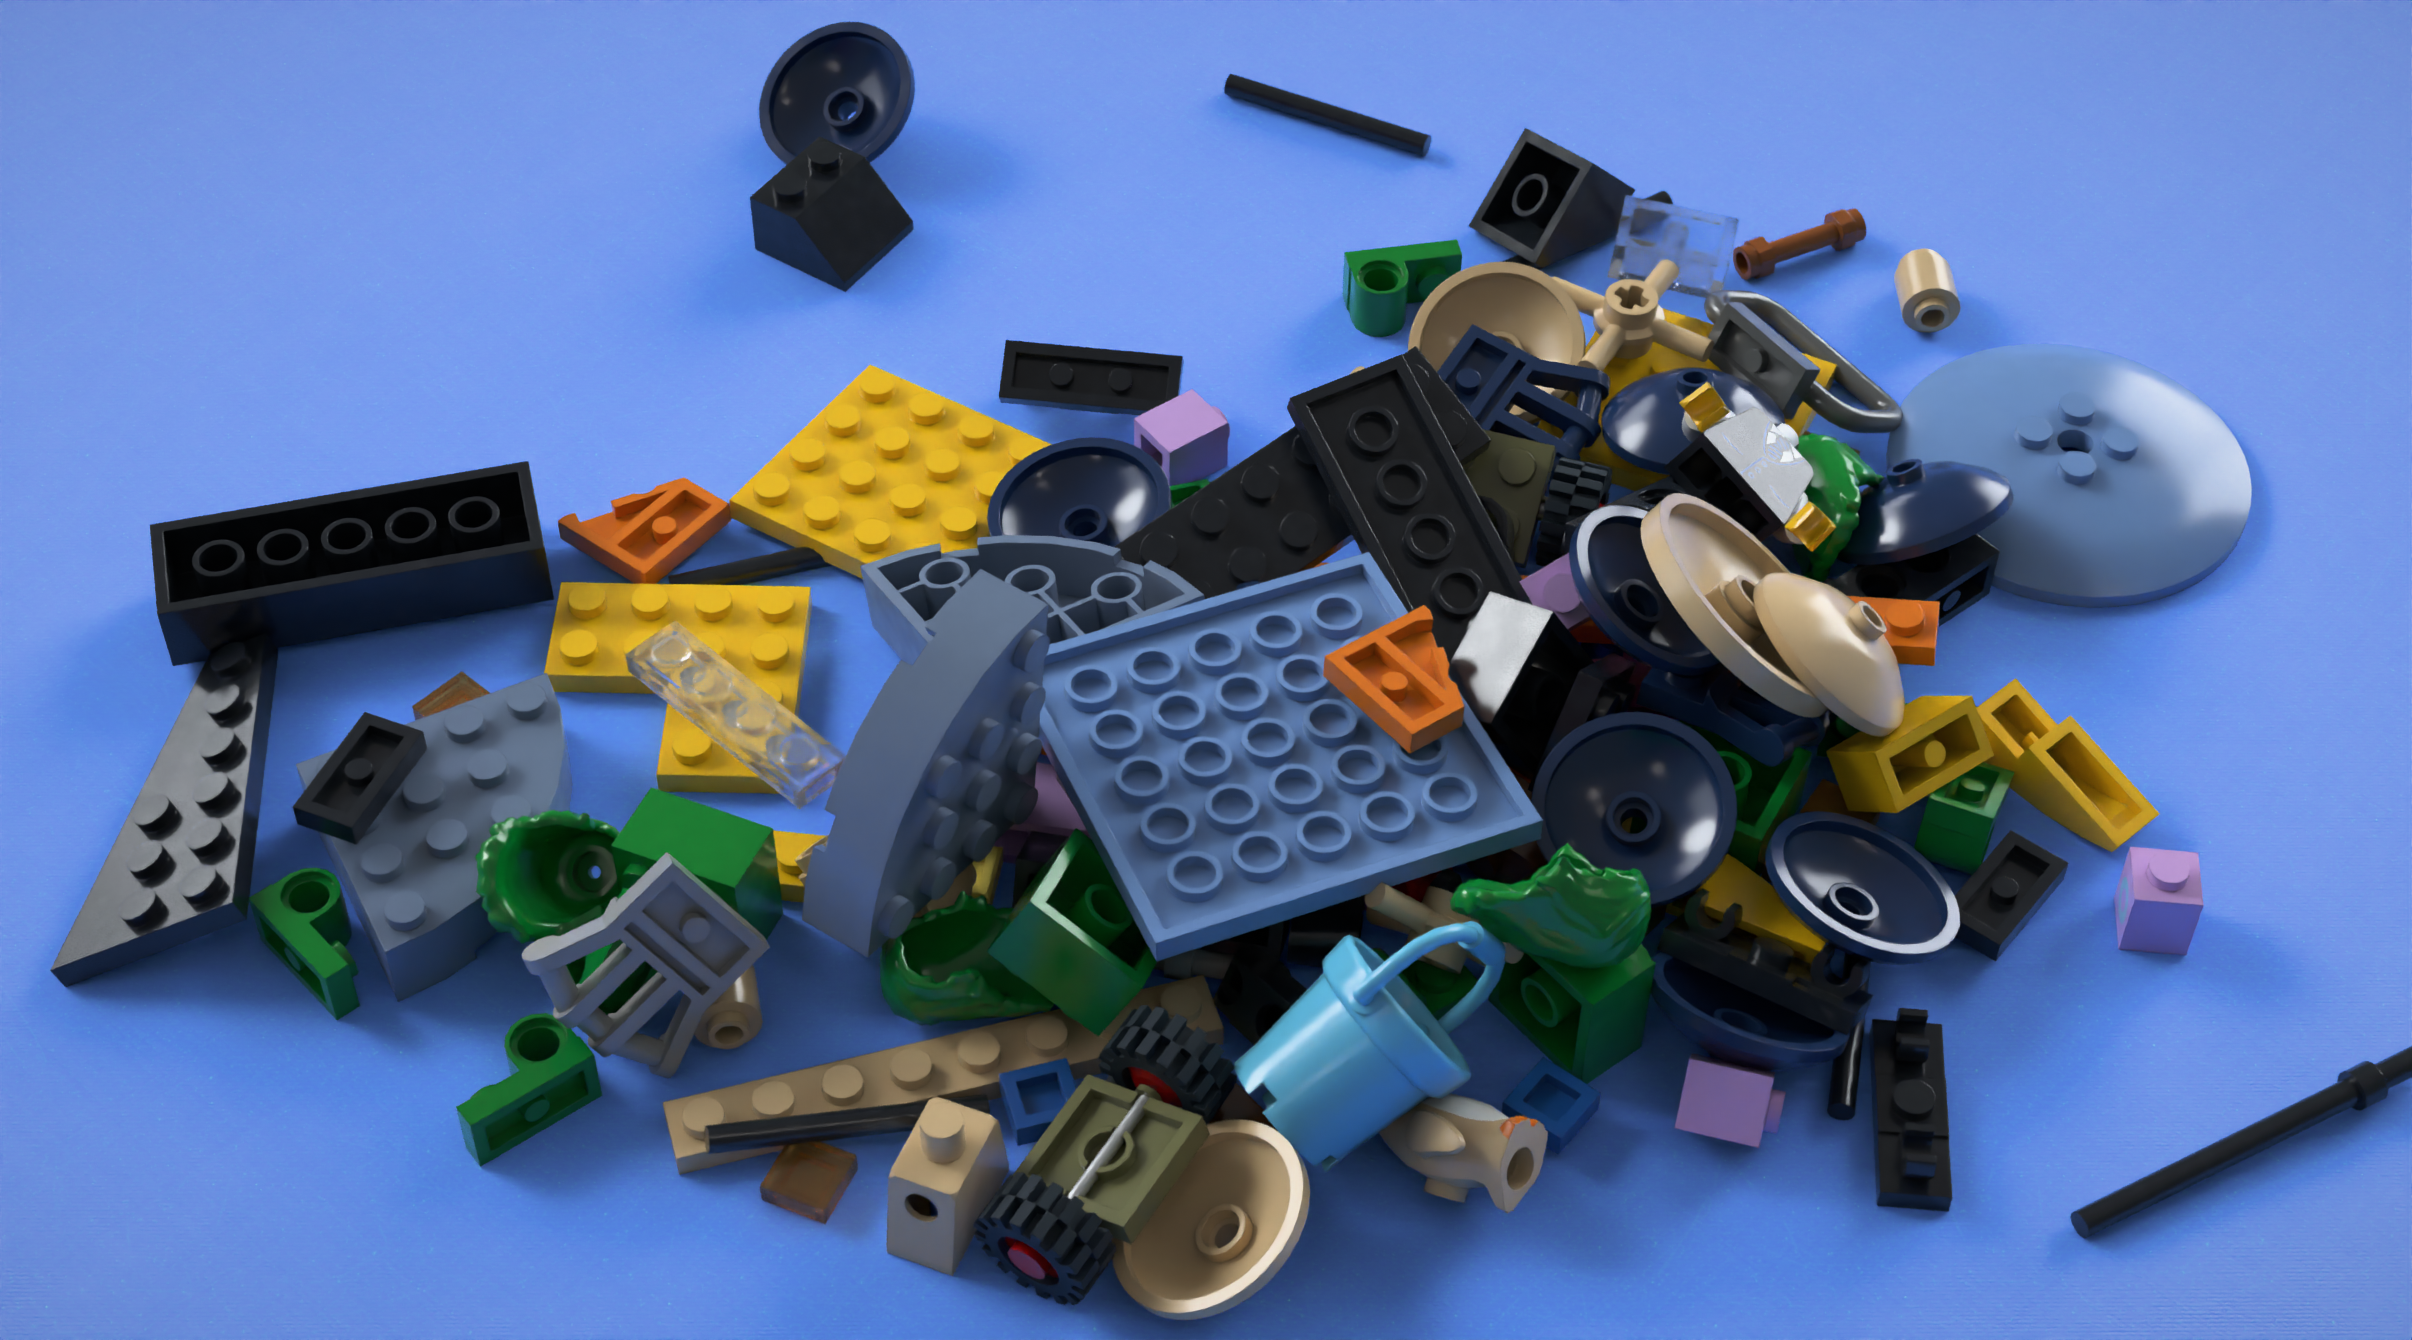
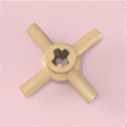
M1667 259L1661 260L1644 282L1635 279L1616 281L1607 288L1605 296L1556 276L1552 277L1568 292L1579 312L1593 317L1594 327L1600 334V337L1577 366L1603 371L1614 356L1633 359L1645 355L1651 349L1652 342L1701 362L1707 361L1712 352L1714 341L1665 321L1664 312L1658 304L1659 299L1679 275V269L1674 262Z
M1383 882L1371 893L1365 895V903L1367 905L1366 918L1368 922L1376 926L1408 934L1405 945L1435 928L1456 923L1463 924L1468 921H1474L1479 924L1475 919L1452 911L1450 900L1454 893L1440 888L1428 886L1422 902ZM1458 942L1442 945L1417 959L1455 974L1461 973L1466 958L1486 967L1483 962L1461 947ZM1503 942L1506 949L1505 962L1511 964L1519 962L1524 952L1518 951L1511 944Z

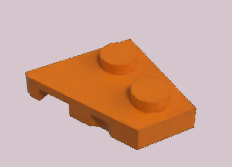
M682 477L658 485L647 493H633L612 500V512L582 522L579 521L575 513L563 516L557 521L560 538L633 583L656 584L731 522L729 503Z
M1425 605L1331 652L1324 659L1323 676L1408 753H1412L1461 727L1464 714V704L1457 684L1449 678L1450 664L1444 647H1437L1432 633L1433 616Z

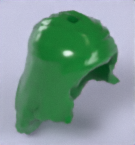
M1811 433L1798 437V451L1812 466L1814 473L1804 492L1808 497V502H1812L1836 525V528L1813 552L1807 549L1804 544L1791 545L1795 559L1800 566L1801 575L1823 582L1827 580L1831 566L1834 564L1840 551L1849 542L1852 531L1859 524L1858 510L1861 505L1859 486L1869 485L1875 487L1884 480V476L1876 474L1856 451L1846 443H1840L1835 437Z
M550 810L542 812L540 815L536 814L533 818L528 816H521L518 819L509 817L504 822L495 823L491 826L489 830L491 837L482 843L480 852L475 856L478 870L476 893L483 898L482 907L488 913L490 924L497 928L499 933L512 934L513 939L521 944L536 941L546 936H561L601 917L605 913L611 899L614 897L618 898L620 894L611 847L620 832L615 827L601 820L590 818L587 813L579 815L570 810L561 812ZM595 866H598L601 870L598 878L592 875V869Z
M1568 843L1552 856L1548 865L1538 869L1530 880H1522L1512 885L1484 879L1468 880L1467 883L1459 885L1450 900L1452 911L1477 920L1482 927L1496 938L1511 944L1518 951L1559 961L1570 967L1593 970L1620 964L1635 953L1644 940L1651 914V894L1649 886L1640 870L1633 868L1630 871L1608 867L1599 869L1591 864L1584 855L1576 852Z
M961 891L953 905L931 910L921 917L912 918L906 930L895 939L889 938L882 945L879 968L883 997L895 1015L919 1025L927 1024L933 1026L948 1021L1020 1017L1037 1012H1048L1052 1009L1054 1003L1023 979L1013 975L1002 963L986 952L1014 908L1002 907L996 909L993 905L987 903L986 897L983 895L973 898L968 896L965 891Z

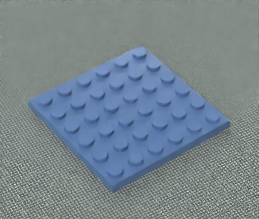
M1369 552L1049 645L1044 659L1042 687L1046 691V697L1040 711L1039 739L1156 962L1369 894L1381 882L1389 886L1398 885L1541 839L1542 818L1462 695L1461 698L1464 704L1462 726L1422 748L1408 753L1323 676L1326 655L1408 613Z

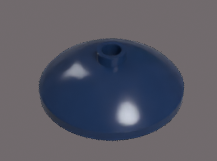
M838 22L820 27L806 34L781 55L771 69L763 86L759 103V121L767 145L786 165L818 137L825 138L860 154L869 163L872 162L896 140L909 118L915 95V77L911 62L906 52L891 35L867 23Z
M1678 368L1636 380L1614 395L1608 401L1602 413V436L1608 447L1625 461L1652 472L1670 475L1664 466L1692 443L1686 438L1682 430L1685 410L1679 402L1706 382L1710 383L1728 409L1735 415L1756 407L1761 409L1774 424H1785V418L1778 404L1762 389L1748 381L1712 369Z
M1089 437L1071 439L1052 444L1032 453L1016 464L1002 478L994 490L989 503L987 515L990 536H1056L1097 542L1114 547L1172 508V495L1163 469L1152 456L1142 449L1123 441L1108 438Z
M1910 459L1899 462L1886 470V476L1879 485L1875 487L1868 486L1860 493L1859 524L1852 531L1849 542L1840 551L1837 559L1856 565L1885 564L1926 555L1963 541L1990 526L2010 508L2014 495L2009 480L1989 468L1954 461H1936L1922 464L1920 459Z
M1623 505L1606 506L1593 511L1575 529L1569 548L1573 583L1582 605L1593 622L1618 648L1635 660L1654 669L1680 675H1698L1716 668L1721 662L1702 644L1681 618L1659 584L1648 562L1641 539V523L1648 511Z
M1622 712L1610 714L1591 720L1574 729L1548 754L1540 767L1532 791L1531 803L1543 820L1541 839L1536 840V843L1547 865L1552 856L1568 843L1576 852L1584 855L1591 864L1599 869H1605V867L1630 871L1633 868L1638 869L1642 872L1649 886L1651 908L1680 900L1705 884L1724 861L1732 844L1736 829L1737 798L1735 787L1729 770L1719 753L1704 737L1687 725L1653 713ZM1630 817H1638L1647 826L1642 832L1632 834L1626 832L1621 825Z
M1805 812L1791 816L1778 825L1767 844L1765 853L1766 868L1781 902L1795 919L1811 933L1847 954L1887 965L1922 963L1943 954L1958 932L1960 925L1959 906L1950 886L1940 872L1912 846L1874 824L1839 813Z
M1659 952L1652 958L1656 963L1650 992L1654 1002L1688 1040L1708 1052V1055L1712 1058L1759 1070H1786L1808 1068L1823 1064L1840 1056L1846 1047L1850 1033L1845 1035L1664 952Z

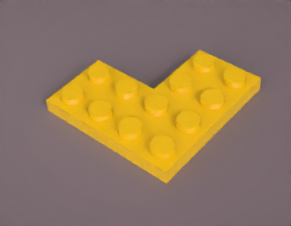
M561 582L544 673L548 674L554 692L669 694L656 773L658 789L661 791L789 794L812 610L811 587Z

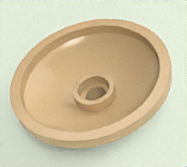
M1514 262L1478 264L1447 278L1430 293L1421 305L1413 321L1408 342V351L1416 346L1436 372L1472 324L1542 360L1577 366L1586 351V338L1582 319L1568 292L1546 273ZM1534 385L1562 401L1571 393L1570 391ZM1516 405L1510 410L1511 414L1530 424H1535L1541 420Z
M1774 572L1769 573L1760 580L1753 590V601L1758 618L1777 652L1809 691L1838 717L1864 733L1884 737L1899 727L1904 716L1905 696L1898 662L1890 644L1883 635L1887 628L1880 615L1866 602L1859 601L1856 604L1838 589L1798 574Z
M1243 1119L1224 1120L1207 1124L1210 1135L1133 1243L1129 1244L1113 1237L1111 1242L1116 1244V1252L1112 1261L1117 1278L1125 1291L1144 1309L1160 1317L1173 1320H1195L1214 1316L1239 1305L1253 1296L1285 1264L1301 1236L1307 1219L1310 1185L1307 1169L1301 1156L1288 1140L1275 1129L1256 1121Z

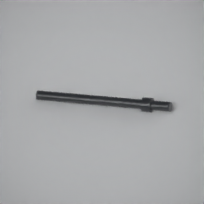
M2412 1046L2375 1064L2370 1061H2363L2341 1072L2338 1075L2337 1083L2073 1211L2070 1217L2075 1231L2082 1238H2088L2351 1107L2360 1111L2384 1100L2388 1096V1089L2412 1078Z

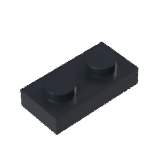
M364 712L293 805L297 824L357 845L427 750L423 731Z
M2010 830L1956 893L1955 898L1959 906L1960 925L1955 938L1996 962L2064 880L2069 863Z

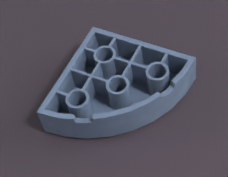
M1000 535L977 538L978 548L955 550L942 553L940 543L906 550L860 566L872 627L899 658L910 665L914 664L925 646L933 638L932 635L928 634L925 628L942 606L980 569L1048 603L1046 635L1049 637L1050 644L1205 599L1203 593L1177 573L1151 560L1145 566L1122 560L1121 551L1118 548L1097 542L1056 536Z
M980 569L942 606L925 628L928 634L932 635L933 638L925 646L913 665L900 660L888 677L859 727L833 783L824 810L835 815V819L826 847L820 844L813 846L805 881L802 921L868 958L889 938L895 939L899 937L908 927L912 917L932 899L938 900L943 897L950 889L954 879L973 861H982L990 853L996 840L1014 824L1020 825L1028 819L1038 800L1035 779L1037 760L1042 749V742L1039 739L1040 711L1046 697V691L1042 684L1044 659L1050 644L1049 637L1046 635L1048 603Z
M547 673L404 724L423 731L427 750L357 845L318 832L398 1002L448 979L477 959L475 950L497 933V928L490 924L488 913L482 907L483 898L476 893L478 870L475 856L480 852L482 843L491 837L489 833L491 826L495 823L504 822L509 817L518 819L521 816H528L533 818L536 814L540 815L545 811L556 810L561 812L570 810L573 782L569 750L561 708ZM335 750L296 764L303 792Z

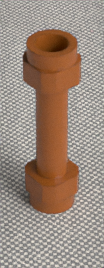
M1839 209L1827 213L1824 224L1771 242H1768L1763 236L1745 241L1743 245L1734 249L1733 263L1741 278L1745 280L1753 277L1759 279L1773 274L1775 264L1830 245L1836 251L1853 247L1856 242L1865 239L1867 232L1866 223L1862 214L1857 209Z

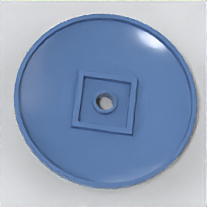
M2049 343L2017 344L1981 350L1958 358L1929 374L1912 389L1900 406L1903 413L1900 426L1889 433L1886 469L1910 459H1920L1922 464L1936 461H1954L1989 468L2009 480L2014 495L2012 505L1997 521L1977 534L2000 551L1991 586L2040 602L2073 607L2109 608L2143 604L2180 593L2208 577L2227 560L2242 536L2251 507L2252 484L2245 455L2235 436L2215 411L2196 394L2161 372L2139 362L2096 349ZM2073 447L2081 451L2065 452L2061 448Z

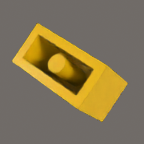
M1920 696L1904 706V716L1901 725L1888 736L1877 737L1860 731L1826 751L1848 811L1899 813L1994 756L1972 696Z

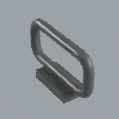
M1719 290L1707 296L1704 302V311L1708 319L1714 324L1707 337L1714 341L1713 349L1708 359L1724 373L1741 378L1762 389L1778 404L1785 419H1793L1803 401L1828 422L1850 432L1864 434L1889 433L1900 426L1903 413L1898 403L1781 304L1764 295L1750 291ZM1802 353L1837 364L1834 380L1870 410L1852 407L1825 389L1815 380L1821 369Z

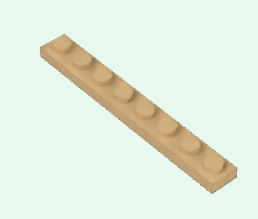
M1199 975L1141 989L1098 1037L1078 1021L1068 1017L1061 1009H1055L662 1103L678 1173L681 1175L810 1144L802 1143L708 1154L705 1146V1125L928 1101L936 1097L946 1099L986 1094L988 1100L1001 1098L999 1090L1000 1073L1067 1058L1074 1080L1085 1078L1087 1074L1092 1076L1101 1074L1099 1068L1101 1060L1098 1059L1101 1051L1134 1008L1137 1010L1142 1005H1148L1152 1011L1156 1006L1165 1008L1171 1019H1173L1176 1013L1187 1019V1027L1193 1031L1200 1027L1207 1033L1205 1040L1209 1044L1216 1042L1219 1045L1223 1044L1224 1027L1204 975Z

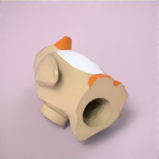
M1449 1094L1441 1099L1428 1097L1379 1132L1396 1156L1407 1166L1427 1176L1423 1191L1442 1198L1465 1203L1469 1189L1487 1187L1495 1206L1506 1213H1510L1515 1209L1526 1192L1535 1183L1541 1171L1548 1138V1131L1536 1119H1529L1524 1116L1509 1118L1487 1103L1456 1094Z

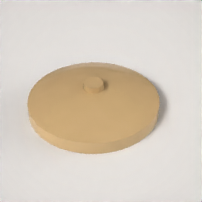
M1682 493L1667 495L1644 516L1641 523V539L1653 573L1681 618L1702 644L1727 669L1765 699L1786 711L1803 717H1819L1826 713L1829 708L1809 691L1777 652L1767 636L1754 606L1753 590L1756 584L1769 573H1790L1788 569L1754 535L1720 509L1691 495Z

